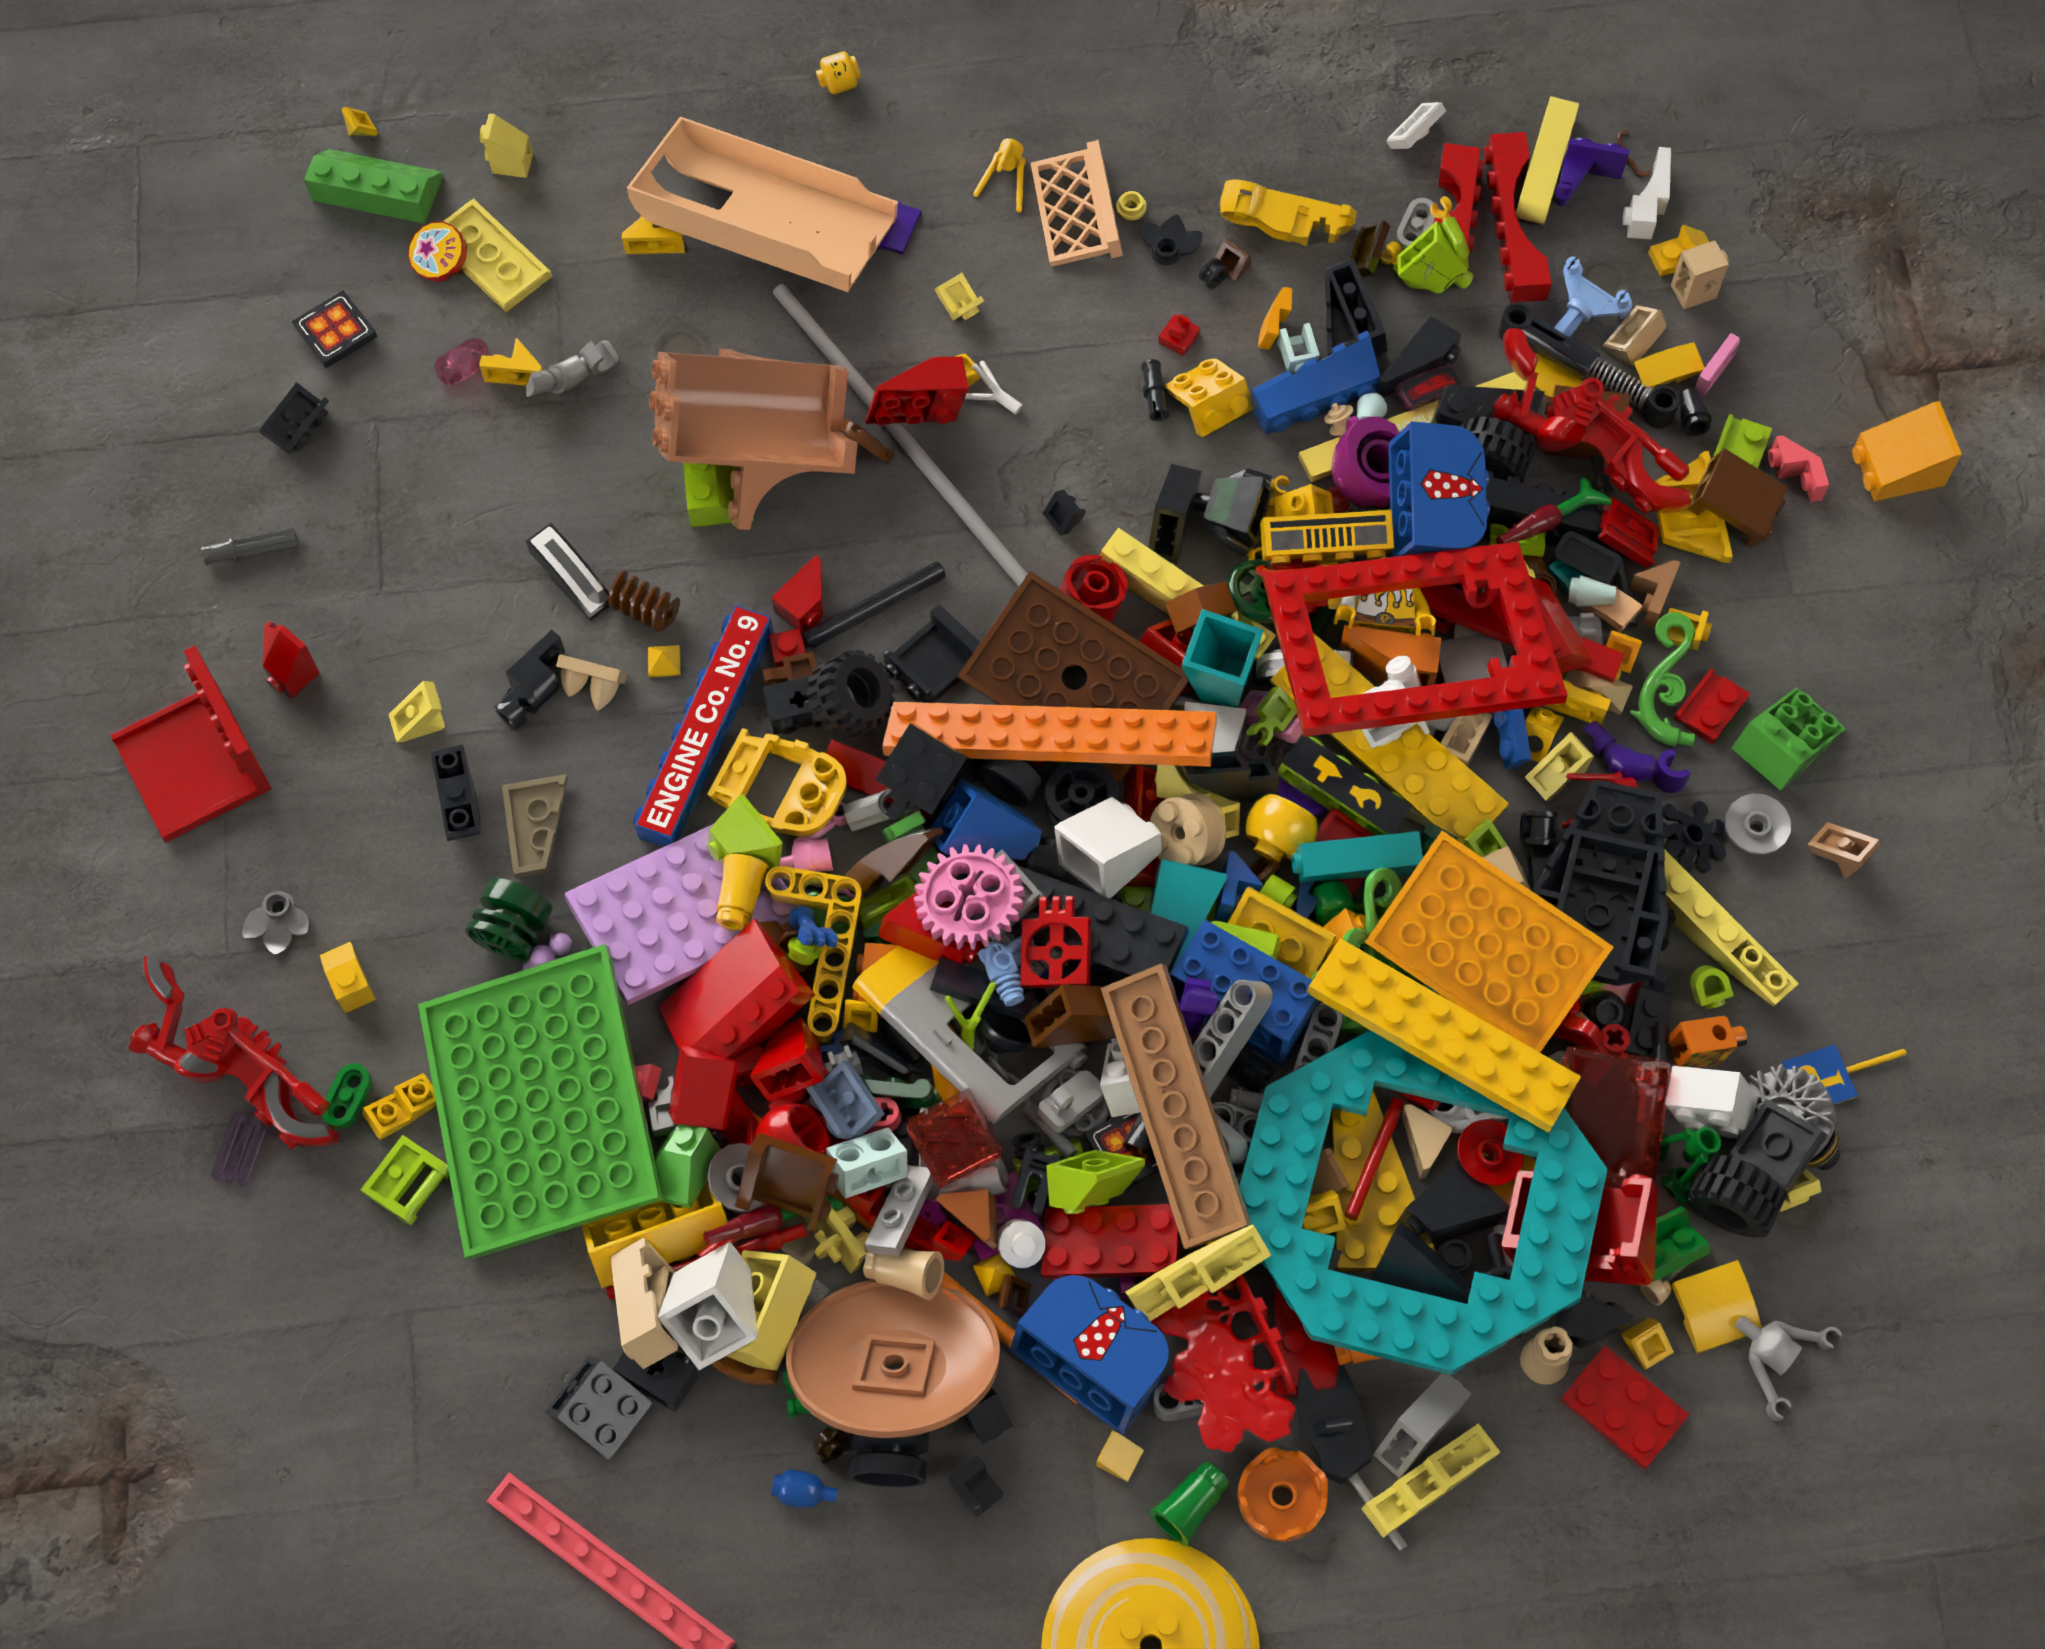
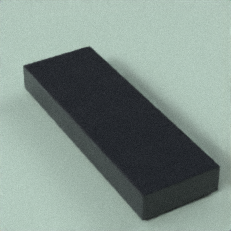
M940 957L930 990L978 1006L991 981L985 971ZM1023 988L1024 1000L1014 1006H1005L1004 1001L1000 1000V995L994 989L985 1008L1025 1021L1024 1017L1030 1013L1037 988L1032 990Z

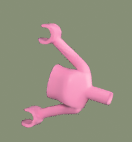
M843 802L840 803L836 813L844 811ZM834 814L829 823L817 833L794 839L791 856L781 857L780 866L815 872L833 871L827 838H819L835 825H846L845 815L836 816ZM810 884V885H812V886H816V887L822 888V887H821L820 885H818V884ZM844 889L839 892L845 894L846 897L851 898V900H853L856 896L855 894L850 893L851 890Z

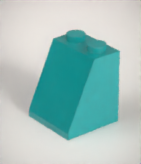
M1204 609L1201 610L1181 668L1202 704L1239 707L1255 662L1263 629Z

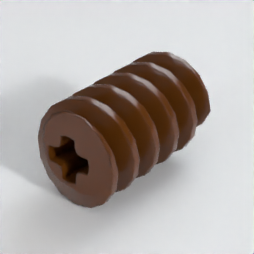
M622 570L611 586L609 606L614 610H620L625 616L631 615V618L635 621H642L645 626H652L657 632L667 629L678 614L680 607L679 597L670 603L671 594L664 592L659 598L661 590L659 587L655 586L648 592L650 588L648 581H643L638 587V576L634 575L628 580V572Z

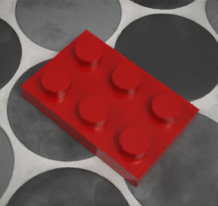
M1604 1345L1560 1399L1563 1404L1643 1470L1648 1467L1690 1415L1606 1345Z

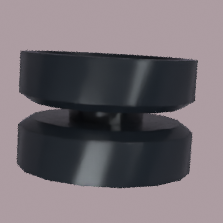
M929 1432L897 1438H876L851 1433V1447L860 1453L849 1458L848 1478L850 1480L865 1485L896 1488L921 1486L926 1483L927 1462L918 1456L928 1451Z

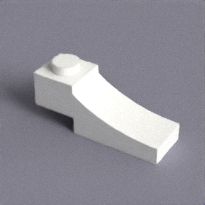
M1658 148L1650 182L1639 196L1633 195L1630 207L1624 208L1623 225H1628L1627 238L1651 240L1657 223V215L1665 214L1670 198L1671 148Z

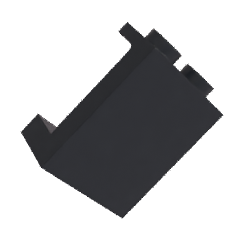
M940 604L930 612L931 621L894 653L890 649L883 653L886 673L889 672L891 678L895 681L899 679L906 686L908 694L917 702L921 700L923 703H934L960 680L957 676L980 644V641Z

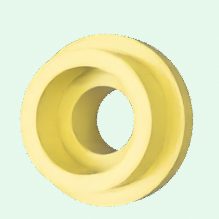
M1125 192L1117 201V213L1125 220H1138L1146 212V201L1138 192Z

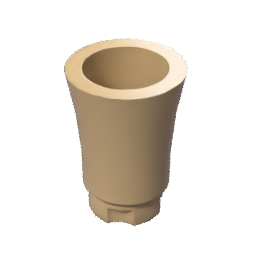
M902 1249L899 1256L868 1253L867 1251L863 1272L866 1278L874 1279L879 1284L892 1286L911 1292L926 1300H931L937 1294L942 1283L944 1259L942 1254L936 1251Z
M1555 1326L1546 1328L1524 1345L1520 1355V1363L1524 1373L1531 1380L1547 1385L1560 1381L1566 1375L1569 1368V1358L1573 1351V1343L1567 1335V1331ZM1548 1348L1553 1350L1555 1354L1550 1353Z

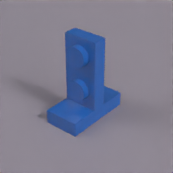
M1523 709L1495 712L1494 723L1498 728L1500 740L1499 753L1501 758H1503L1504 770L1517 769L1531 760Z

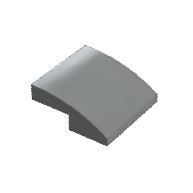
M1475 634L1441 641L1438 671L1439 674H1442L1443 683L1490 678L1487 668L1490 658L1498 657L1502 668L1508 667L1500 641L1489 636Z

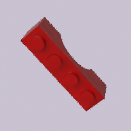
M1444 143L1438 186L1449 191L1455 198L1458 206L1449 215L1455 217L1465 236L1469 253L1472 254L1474 235H1469V230L1476 226L1478 210H1472L1473 203L1479 202L1481 185L1475 184L1476 178H1482L1484 161L1479 160L1480 148ZM1434 218L1433 224L1436 221L1441 224L1443 221L1441 218Z

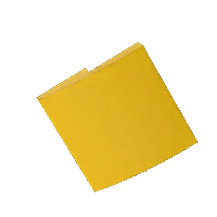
M1738 1260L1675 1281L1671 1285L1685 1316L1684 1326L1697 1354L1747 1337L1734 1326L1742 1315L1758 1328H1762L1751 1290Z

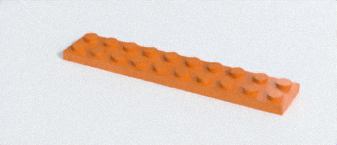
M893 702L882 748L884 756H890L908 725L915 723L971 759L1210 767L1217 725V713L1208 711Z

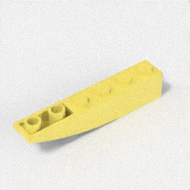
M1120 528L1115 531L1099 555L1102 556L1101 560L1110 564L1113 561L1123 570L1128 581L1127 588L1168 615L1165 603L1195 588L1204 586ZM1238 611L1225 616L1264 630L1255 658L1258 661L1276 635L1258 622L1243 616Z
M1664 849L1667 887L1666 902L1668 909L1673 910L1676 920L1674 924L1722 968L1769 1004L1775 1006L1796 988L1799 983Z

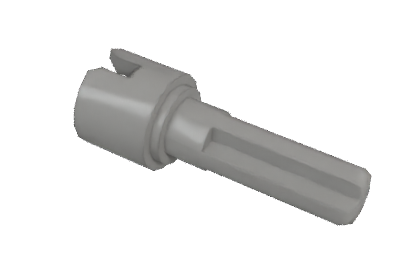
M998 1158L973 1164L967 1173L935 1180L926 1200H936L940 1194L988 1189L993 1195L1007 1192L1008 1189L1005 1186L1009 1183V1177L1003 1160Z

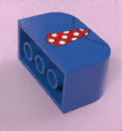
M1411 421L1388 443L1390 510L1392 511L1394 549L1391 551V557L1471 548L1484 535L1487 518L1490 513V504L1486 500L1489 473L1485 470L1483 447L1476 436L1463 427Z
M1077 1275L1061 1277L1053 1281L1019 1320L1010 1347L1012 1354L1122 1436L1153 1398L1169 1356L1168 1344L1164 1335L1155 1325L1149 1322L1148 1317L1143 1312L1127 1306L1113 1290L1103 1288L1093 1280Z

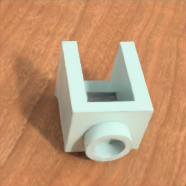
M1310 323L1304 324L1301 335L1294 337L1288 336L1286 328L1280 329L1277 346L1280 348L1287 371L1297 373L1298 369L1304 365V362L1314 357L1319 361L1320 355Z

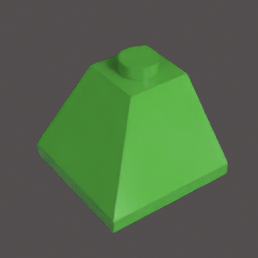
M678 1124L665 1138L654 1156L663 1202L691 1208L708 1180L707 1174L710 1162L715 1154L721 1150L707 1128Z

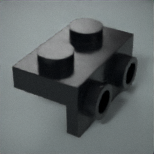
M296 382L258 432L288 454L291 453L294 447L301 450L311 436L307 432L313 423L319 426L328 415L329 411L325 407L329 400L326 397L322 400L318 399Z

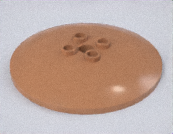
M874 1279L844 1287L814 1305L795 1327L788 1342L786 1352V1366L791 1388L797 1399L812 1415L842 1431L876 1438L918 1435L936 1430L956 1421L972 1410L985 1397L997 1376L1000 1363V1345L997 1330L986 1311L971 1297L957 1289H947L940 1286L934 1298L926 1300L911 1292L879 1284ZM942 1290L948 1291V1292L951 1293L953 1296H955L958 1300L953 1299V1298L947 1296L946 1294L943 1293ZM894 1364L902 1366L896 1370L887 1369L890 1365Z

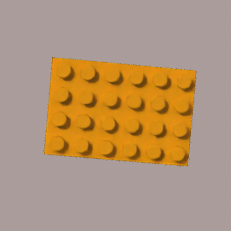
M1441 831L1365 941L1370 947L1447 1000L1538 1052L1542 1051L1614 948L1444 831Z

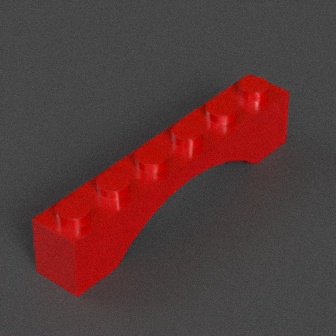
M1526 132L1490 134L1488 146L1483 147L1484 165L1489 166L1487 188L1488 190H1493L1494 196L1491 197L1492 215H1497L1498 221L1495 223L1496 240H1501L1502 245L1499 249V262L1501 266H1505L1506 273L1503 275L1504 291H1509L1511 303L1547 301L1551 288L1547 257L1539 252L1525 236L1518 223L1514 209V193L1526 174L1530 158Z

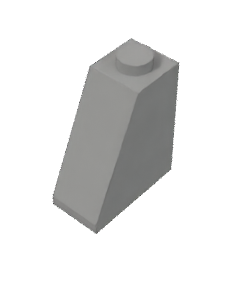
M1441 1373L1397 1420L1373 1456L1400 1479L1460 1411L1471 1396V1393L1458 1380L1448 1374Z

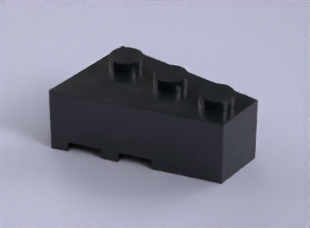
M1354 258L1326 268L1327 357L1333 353L1332 348L1344 343L1345 347H1348L1358 342L1357 335L1368 331L1375 355L1388 351L1386 333Z
M1447 385L1439 398L1430 423L1461 427L1462 423L1469 421L1470 418H1492L1491 416L1495 412L1492 406L1504 393L1510 396L1515 391L1518 401L1521 403L1524 390ZM1534 391L1530 405L1532 411L1538 412L1545 391Z

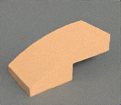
M1616 589L1614 605L1582 606L1578 608L1585 613H1594V616L1599 615L1618 631L1622 632L1640 613L1643 605L1619 589Z

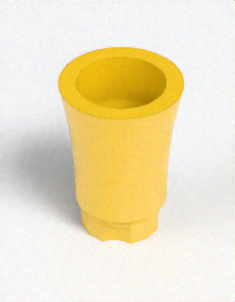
M730 854L724 857L723 879L716 923L720 924L721 927L736 931L742 930L749 924L754 914L762 884L769 871V866L765 862L742 854Z

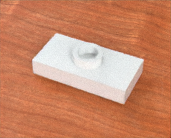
M1442 102L1422 103L1387 138L1386 142L1390 149H1408L1417 140L1424 138L1429 133V128L1446 112Z

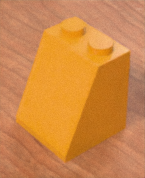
M1940 401L1933 402L1860 433L1852 449L1853 459L1857 465H1860L1863 472L1865 489L1871 492L1874 502L1945 486L1962 455Z

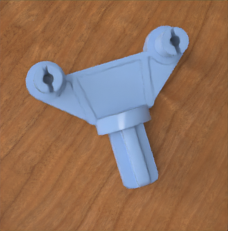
M1569 257L1563 269L1569 296V303L1567 304L1569 310L1555 326V329L1569 337L1582 321L1588 322L1591 317L1619 316V319H1625L1632 309V300L1628 292L1625 294V290L1617 292L1614 298L1582 276L1583 268L1579 259L1576 260V257Z

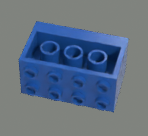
M1205 919L1170 973L1179 1003L1188 977L1211 981L1210 991H1213L1218 996L1216 1009L1230 987L1238 980L1262 981L1268 984L1273 993L1272 1003L1245 1046L1283 1068L1306 1032L1313 1011L1319 1005V1000L1307 992L1312 979ZM1252 990L1249 992V1001L1251 1002L1253 998ZM1205 1015L1203 1022L1207 1024L1211 1016ZM1232 1018V1020H1231V1029L1233 1030V1028H1234V1019Z

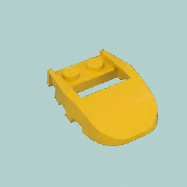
M742 728L707 793L711 800L728 809L737 797L742 794L746 797L768 753L799 764L801 767L774 818L760 814L773 831L799 837L810 836L824 828L836 813L846 792L847 780L842 765L830 755L824 752L818 753L809 748L808 743L796 739L795 742L780 739L777 735L767 733L764 738L751 736L747 729Z

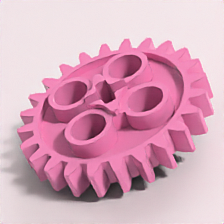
M965 844L962 853L957 854L956 850L951 847V857L946 858L939 853L937 854L939 859L938 865L932 862L927 863L930 874L920 872L919 876L923 884L915 885L916 894L919 896L914 897L915 906L918 907L916 910L918 919H924L922 924L925 931L932 929L931 934L934 940L943 935L944 946H948L952 940H956L958 950H961L964 942H969L971 949L975 950L976 941L981 940L983 945L988 947V937L993 936L996 940L1000 941L1001 929L1007 932L1012 931L1009 920L1017 922L1020 920L1016 910L1024 908L1023 900L1020 898L1025 896L1024 889L1020 886L1022 884L1020 874H1015L1016 869L1013 863L1006 865L1007 860L1004 854L995 859L993 848L986 854H982L981 845H977L974 852H969V848ZM980 873H984V874H982V875L978 878V880L976 881V878L978 877V875H979ZM959 874L969 875L964 880L954 879ZM990 886L999 887L995 892L985 891ZM947 901L954 903L949 908L939 907L942 903ZM962 913V916H961L960 920H959V921H955V920L960 916V914ZM974 914L984 915L980 920L974 921L969 919Z

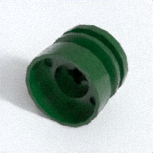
M491 878L480 898L484 908L474 911L472 915L473 920L468 923L465 932L472 941L494 954L511 960L528 961L533 951L532 947L539 940L537 934L533 931H541L545 927L553 907L543 896L522 884L502 878Z

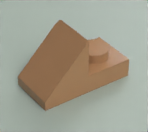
M1673 560L1633 576L1630 584L1631 590L1646 596L1641 611L1646 612L1643 625L1655 628L1681 562Z
M1829 822L1808 843L1812 854L1837 862L1844 879H1847L1856 872L1881 845L1879 839Z

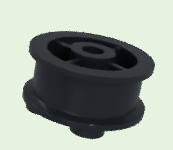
M1067 762L1054 770L1047 781L1045 789V808L1051 824L1055 827L1060 822L1111 797L1117 800V785L1112 774L1102 765L1089 762Z

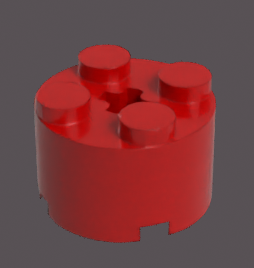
M1084 555L1075 559L1067 569L1059 590L1108 622H1113L1123 603L1128 587L1125 573L1113 561L1110 564L1101 560L1102 556Z

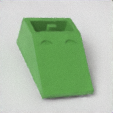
M1796 687L1753 719L1731 749L1781 791L1812 764L1846 728L1832 714L1827 713L1817 705L1808 694Z

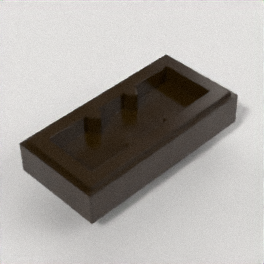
M1385 220L1367 224L1360 228L1350 259L1354 258L1362 278L1374 275L1390 229V225Z

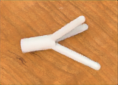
M985 361L979 362L980 367L977 364H973L972 368L992 390L993 394L967 393L965 399L996 400L1016 415L1023 405L999 387Z

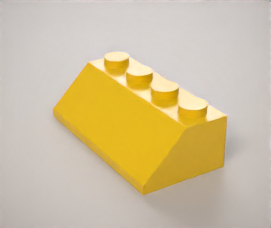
M707 1180L691 1208L658 1201L582 1225V1230L601 1288L609 1285L614 1286L610 1256L638 1240L645 1238L668 1264L674 1261L681 1262L688 1260L694 1254L701 1252L709 1246L703 1239L705 1231L724 1225L728 1221L721 1202L716 1201L709 1189Z

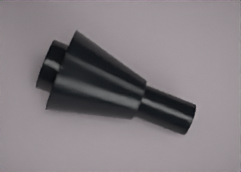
M1655 1022V1044H1653L1647 1070L1651 1072L1649 1078L1652 1079V1085H1669L1672 1067L1676 1066L1672 1048L1669 1044V1022Z

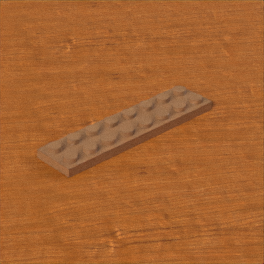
M1161 963L1101 988L1184 1249L1190 1250L1252 1225L1182 1011L1179 1008L1180 1005L1167 966Z

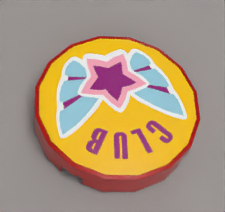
M444 221L431 222L422 226L413 235L409 244L408 259L412 269L420 277L431 282H443L448 280V277L453 273L457 274L462 269L467 258L468 247L466 240L463 239V235L456 227Z

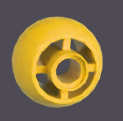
M1268 794L1258 800L1249 811L1245 830L1247 837L1256 844L1253 849L1255 852L1266 859L1280 863L1282 858L1292 861V854L1296 853V848L1300 844L1315 842L1318 824L1316 817L1306 809L1278 795Z

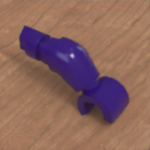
M1592 721L1584 728L1595 739L1591 749L1598 756H1605L1603 760L1609 765L1608 770L1611 773L1621 772L1623 778L1633 777L1636 781H1648L1653 778L1657 788L1668 793H1677L1683 790L1691 775L1690 771L1684 769L1676 772L1668 768L1675 757V749L1662 752L1658 760L1655 761L1654 756L1635 752L1630 747L1625 748L1620 743L1615 744L1616 739L1597 721Z
M1188 977L1179 1008L1182 1011L1189 1036L1192 1037L1200 1031L1205 1015H1213L1217 1006L1218 996L1213 991H1210L1211 981Z

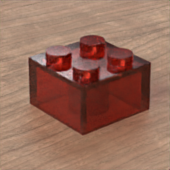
M970 1088L908 1120L906 1130L939 1189L1001 1158L1002 1146Z

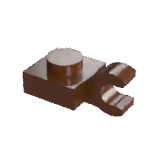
M814 651L782 658L783 667L762 670L764 686L813 675L812 671L817 667Z

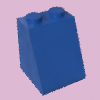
M962 778L959 779L930 829L941 827L944 831L935 844L947 855H950L951 847L956 850L957 854L962 853L963 846L967 844L969 852H974L977 845H981L982 854H986L993 848L995 855L1000 850H1003L1010 859L1025 860L1029 853L1036 850L1042 833L1024 813Z

